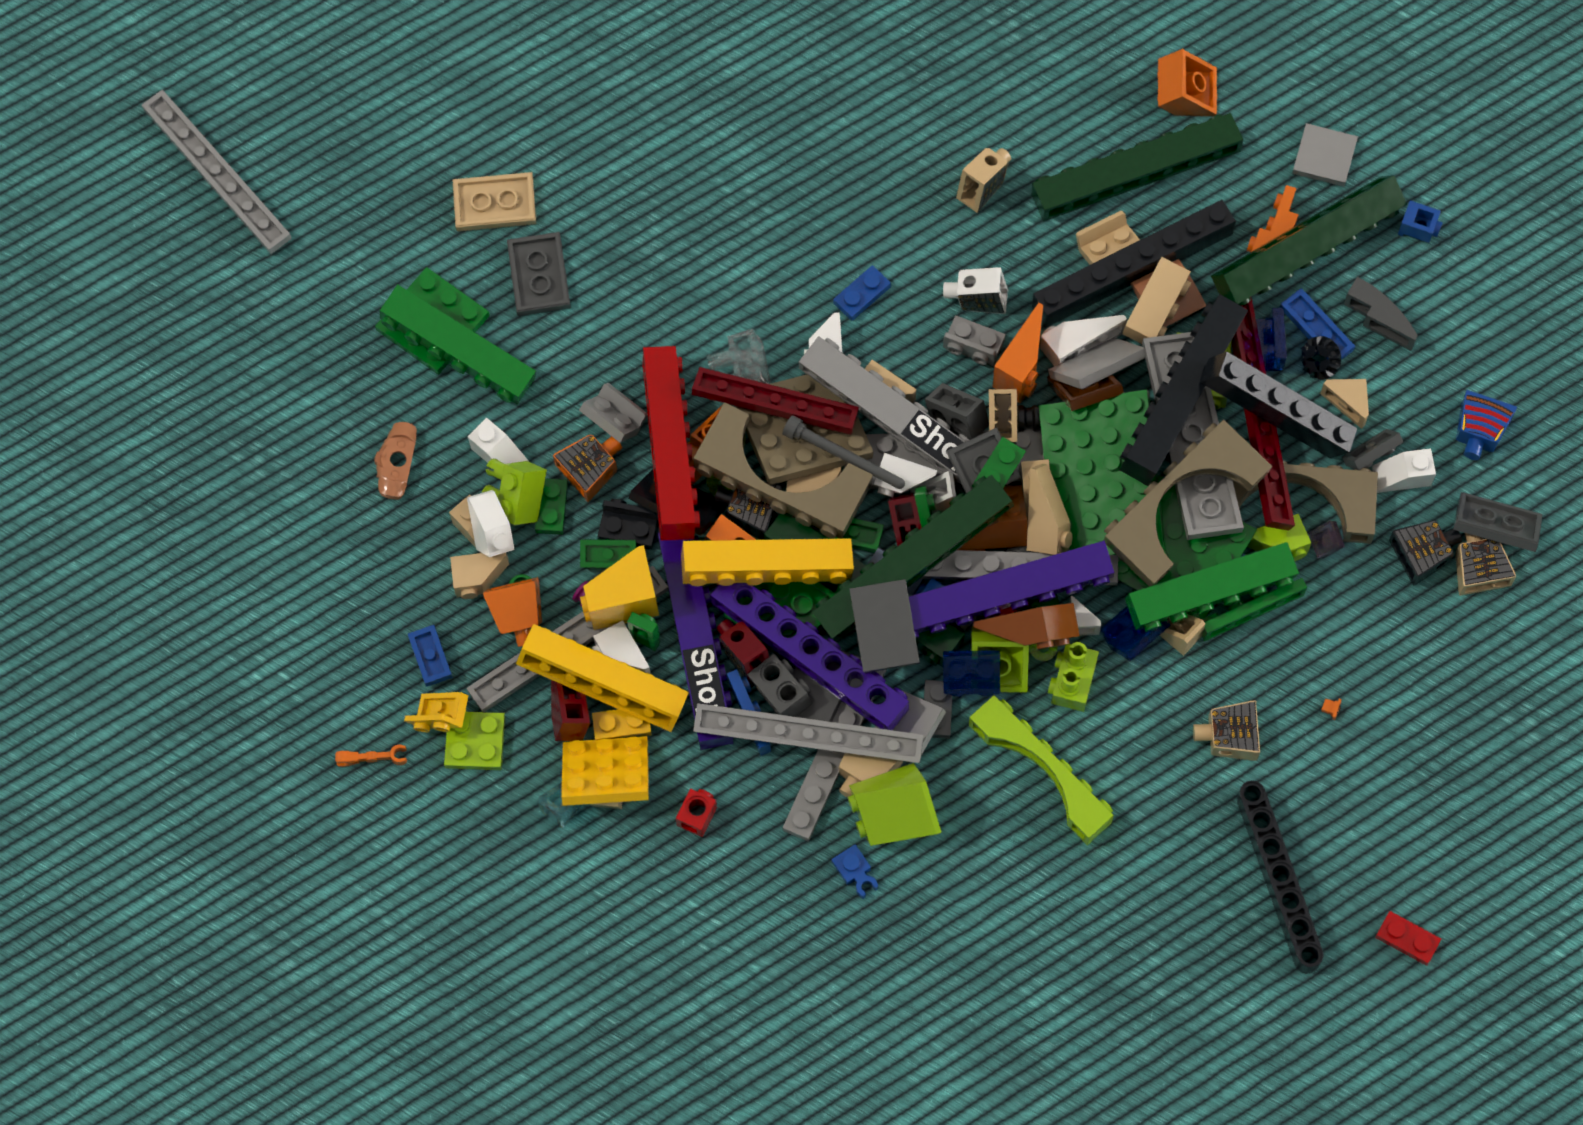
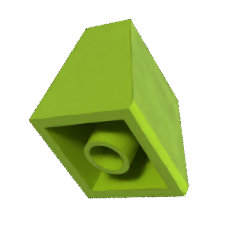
M914 763L849 785L852 795L847 798L852 812H857L860 821L855 822L860 838L865 837L870 846L942 833L926 780Z

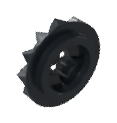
M1316 336L1308 339L1306 344L1301 347L1302 355L1299 360L1302 361L1304 366L1302 370L1307 371L1310 374V378L1324 380L1331 378L1338 372L1341 365V352L1332 339L1325 336ZM1319 353L1320 356L1328 357V359L1319 363V361H1315L1312 357Z

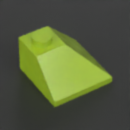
M972 626L971 692H1028L1029 645L1025 646Z

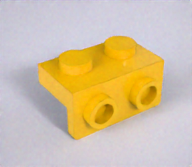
M462 692L421 694L417 715L405 716L404 722L414 725V730L429 733L430 729L449 732L450 728H462L469 695Z

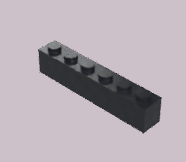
M1229 352L1208 358L1200 381L1201 384L1330 459L1350 453L1357 431L1356 427Z

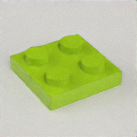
M465 712L462 728H450V731L446 734L445 768L502 770L505 713Z

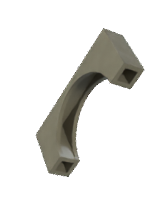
M724 402L694 456V468H696V471L704 477L711 478L713 476L721 480L722 485L731 490L737 488L745 492L746 496L753 501L760 502L762 500L770 504V507L780 514L788 513L796 517V521L804 526L809 527L813 525L821 529L820 532L829 538L835 539L837 537L843 539L872 485L873 474L848 463L841 474L832 482L813 491L793 493L771 487L753 472L744 454L743 437L749 424V414Z
M1225 420L1218 425L1212 423L1202 434L1205 438L1199 444L1193 442L1183 452V455L1186 457L1179 464L1174 461L1163 472L1166 477L1159 483L1156 480L1153 481L1144 491L1146 496L1140 502L1134 500L1124 510V513L1127 515L1120 522L1115 519L1104 530L1107 534L1104 538L1106 545L1149 587L1156 585L1174 565L1162 549L1156 532L1158 504L1163 495L1172 486L1192 476L1217 475L1237 482L1250 492L1272 468V465Z
M1283 461L1287 483L1299 484L1313 489L1321 494L1335 509L1342 526L1343 542L1372 543L1375 535L1378 472H1371L1367 468L1348 470L1337 465L1327 467H1315L1312 463L1292 465ZM1233 481L1240 508L1251 494L1259 490L1258 484L1249 492L1243 486Z

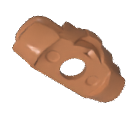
M408 422L395 423L379 452L377 451L375 455L376 478H379L378 490L385 498L398 500L403 497L407 487L417 434L416 427ZM394 453H402L406 457V463L400 467L394 466L390 462V457Z

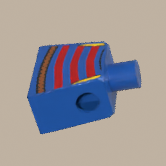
M1466 390L1461 403L1456 435L1457 441L1467 444L1464 456L1471 460H1479L1482 450L1494 452L1509 426L1517 406Z

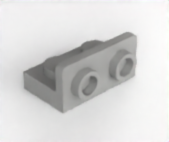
M955 315L949 331L943 337V347L954 355L962 354L968 356L978 364L994 366L1006 339V334Z
M610 383L604 384L598 396L584 401L579 409L580 412L619 443L636 436L647 418V412Z

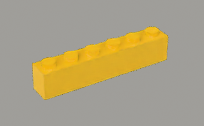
M851 538L683 541L681 551L683 584H691L692 586H703L708 583H718L722 586H729L734 583L759 585L767 582H775L778 585H785L790 582L815 584L827 581L841 584L851 579L854 570Z
M533 624L516 662V665L669 732H672L689 693L677 685L667 683L654 677L652 674L642 672L625 662L617 661L597 650H592L572 639H567Z

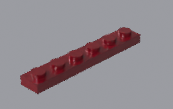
M699 367L692 387V395L722 403L725 402L730 405L786 419L794 415L803 420L805 424L849 435L852 434L859 412L858 406Z

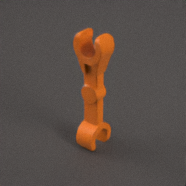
M398 744L393 746L390 752L368 751L359 754L358 752L337 751L335 760L338 767H347L363 761L372 763L377 760H392L396 765H404L407 763V758L398 759L395 757V754L398 751H407L404 745Z

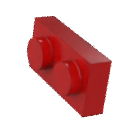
M1392 911L1388 912L1375 936L1376 939L1426 966L1429 964L1441 941V938Z

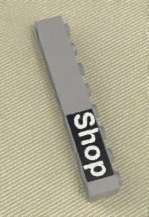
M818 336L800 359L799 369L847 404L858 406L861 414L941 472L950 471L953 473L954 481L961 485L946 451L969 441V439L962 434L955 435L949 430L950 426L942 419L937 418L935 420L927 414L928 410L920 403L914 402L912 404L905 399V393L896 386L891 388L883 383L884 379L877 372L873 370L868 372L860 366L862 363L851 354L844 355L838 350L839 346L829 338L824 340Z

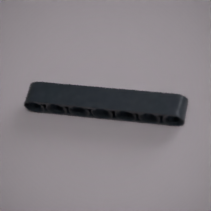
M1247 781L1241 786L1237 797L1239 810L1293 962L1300 972L1305 974L1313 973L1320 966L1324 956L1319 938L1265 788L1258 781ZM1254 792L1258 796V800L1255 802L1248 801L1244 793ZM1262 818L1267 822L1268 827L1258 828L1253 820ZM1273 845L1277 849V854L1269 855L1265 853L1263 846ZM1275 871L1283 872L1287 880L1279 882L1274 879L1272 873ZM1284 898H1291L1295 901L1297 907L1288 909L1283 905L1282 900ZM1301 925L1306 930V935L1297 936L1293 933L1292 926ZM1304 952L1312 953L1316 958V962L1306 963L1302 959L1301 954Z

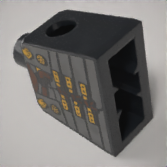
M780 484L770 485L779 490L783 489V485ZM718 487L714 502L728 507L726 518L745 532L760 540H765L764 534L771 526L776 513L770 507L771 505L762 500L760 502L753 501L746 496L745 492L737 488L731 491Z
M1432 520L1394 530L1389 542L1414 586L1447 565L1454 555L1451 547L1461 543L1462 538L1459 531L1453 530V528L1442 532L1438 522Z

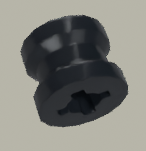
M1017 405L1018 432H1024L1026 429L1040 432L1039 405H1033L1029 408H1026L1024 405Z

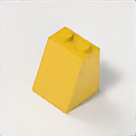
M644 545L635 548L583 586L585 596L580 597L585 621L592 622L593 630L611 627L622 620L624 623H627L632 612L638 615L644 613L651 617L659 616Z

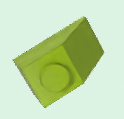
M1299 514L1293 515L1295 526L1289 531L1266 526L1257 528L1248 548L1261 551L1288 542L1294 561H1297L1307 555L1311 541Z

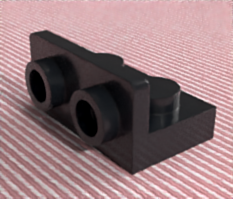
M620 499L603 500V514L598 531V539L637 540V547L644 545V548L652 550L658 526V514L639 504L638 506L630 505Z

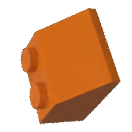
M1184 49L1158 59V107L1175 116L1217 115V67Z

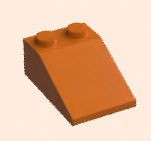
M1041 303L1036 305L994 366L993 388L1017 389V402L1020 404L1025 396L1029 398L1037 387L1035 380L1038 376L1036 368L1043 304Z

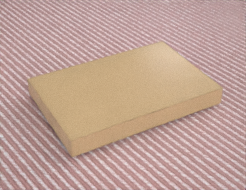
M532 172L453 179L456 231L536 224Z

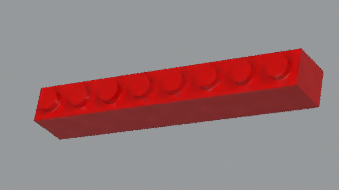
M676 346L643 347L642 368L660 541L694 539L695 528H700L699 511H694V505H697V489L692 488L691 483L695 482L694 466H689L688 461L692 460V444L686 443V438H690L689 422H684V416H687V400H682L681 395H685L684 378H679V373L683 371L682 357H677Z

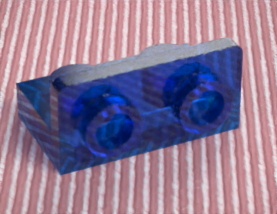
M1272 308L1270 318L1256 319L1265 370L1283 371L1287 360L1283 308Z
M1126 606L1101 628V633L1111 650L1131 661L1171 625L1166 620L1160 622L1161 627L1148 632H1145L1144 628L1136 630L1129 609Z
M943 651V693L955 697L964 696L965 694H979L980 696L1000 694V651Z

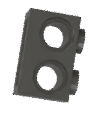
M944 383L939 385L925 398L929 416L935 420L940 418L950 426L949 430L954 434H962L971 440L989 426L984 400Z
M773 654L747 674L755 688L778 715L796 717L813 704L808 696L811 690L801 678L797 681L791 675L795 671L786 659L780 661ZM773 674H780L776 680L768 681ZM796 694L792 700L785 701L787 695Z

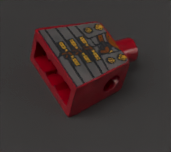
M726 619L717 627V631L721 634L719 638L723 650L742 677L746 676L752 688L754 685L747 674L769 658L767 648L744 622L734 625L730 619Z

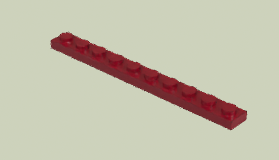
M1250 297L1251 301L1242 306L1248 312L1231 340L1233 354L1266 374L1252 297ZM1244 409L1250 445L1272 465L1269 473L1258 483L1265 526L1289 531L1295 526L1277 428Z

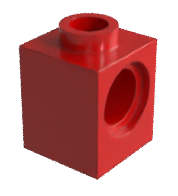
M690 789L675 818L677 826L703 838L717 809L716 800L713 799L714 796L703 789H698V791ZM694 806H703L705 808L704 813L699 816L692 815L690 810Z

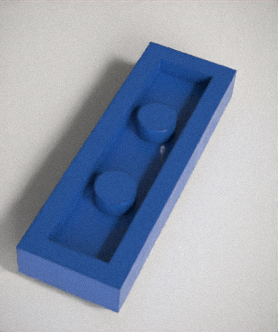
M1302 288L1280 304V309L1308 339L1316 336H1325L1332 339L1340 349L1341 360L1354 351L1355 345Z
M737 669L727 673L728 683L739 708L761 712L757 701L751 702L748 693L752 690L746 676L740 677ZM754 740L761 756L771 752L769 742Z

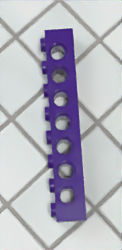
M734 583L729 586L718 585L711 593L712 605L736 623L744 622L759 640L877 728L893 730L909 711L908 697L903 691L896 687L894 689L890 688L885 684V679L875 671L863 673L862 662L852 654L847 656L840 651L841 647L831 638L824 639L818 634V629L811 623L801 622L796 618V613L788 606L784 605L781 607L774 602L775 598L764 589L759 591L753 585H748L747 583ZM743 597L752 599V602L748 605L738 603ZM765 613L774 615V618L768 622L760 619ZM791 629L796 632V635L792 638H785L782 636V633L785 630ZM808 646H815L819 649L815 654L804 652V649ZM831 662L841 665L836 671H830L826 668ZM852 679H860L863 684L854 688L848 682ZM875 695H881L885 698V701L881 704H874L870 699Z

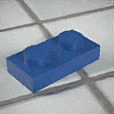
M872 265L833 299V304L853 321L891 288V282Z
M431 625L408 633L426 687L453 678L435 626Z

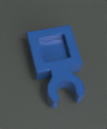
M856 844L831 859L832 864L847 885L855 881L857 894L862 899L866 897L865 892L862 890L864 884H870L875 891L878 889L876 879L866 875L871 870V866Z

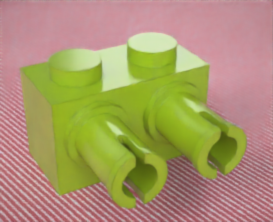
M491 459L486 467L494 469V471L486 469V473L501 480L500 489L495 488L493 485H486L482 493L490 490L495 492L509 523L519 525L537 522L547 470L528 461L505 464L497 459Z
M1081 642L1065 645L1064 652L1058 651L1054 666L1059 668L1057 678L1051 677L1048 694H1052L1051 704L1084 712L1099 651L1087 649Z

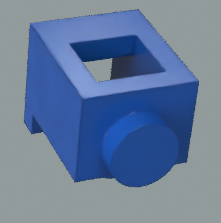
M1410 200L1398 235L1403 236L1405 234L1429 243L1432 236L1437 237L1443 223L1438 221L1441 211Z

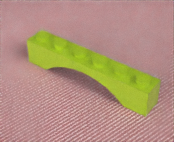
M993 695L969 717V726L987 745L1003 747L1018 752L1041 767L1055 783L1062 797L1066 810L1067 826L1086 845L1090 844L1112 823L1114 815L1112 814L1111 806L1103 799L1098 800L1091 793L1093 791L1091 786L1083 779L1078 780L1071 773L1073 771L1071 766L1064 759L1058 760L1052 754L1053 749L1044 739L1038 740L1032 734V727L1024 719L1019 721L1012 714V707L1004 699L999 700Z

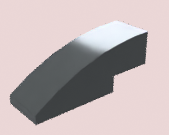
M1357 276L1347 293L1344 305L1366 316L1363 324L1364 327L1412 351L1418 335L1411 323L1386 295Z

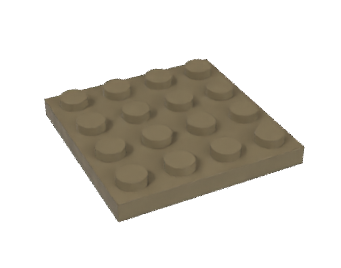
M809 375L770 384L846 403ZM735 406L737 409L749 414V424L746 428V433L768 485L848 464V462L802 438L799 440L794 438L792 440L782 435L789 419ZM858 416L851 435L805 424L806 428L852 453L866 460L873 458L874 452Z

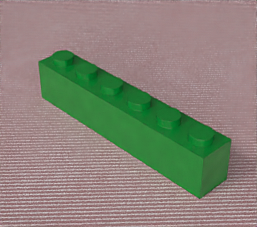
M398 284L380 309L381 323L392 331L397 329L404 333V337L414 345L420 343L428 348L427 351L430 355L439 360L444 358L451 363V367L461 374L468 373L474 377L473 380L479 386L486 389L488 387L492 388L497 392V396L507 403L512 401L518 405L535 379L536 370Z
M1288 542L1129 593L1125 601L1135 629L1144 628L1145 632L1161 627L1160 622L1171 619L1172 623H1176L1188 618L1187 614L1197 611L1198 615L1207 613L1214 609L1213 605L1221 602L1228 606L1239 602L1240 596L1249 593L1251 597L1267 592L1266 588L1276 585L1277 589L1286 587L1293 583L1292 579L1299 572Z

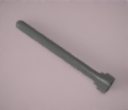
M792 415L787 421L782 435L792 440L794 438L798 440L802 438L828 453L873 474L874 477L897 489H902L905 486L904 479L810 431L803 424V420Z

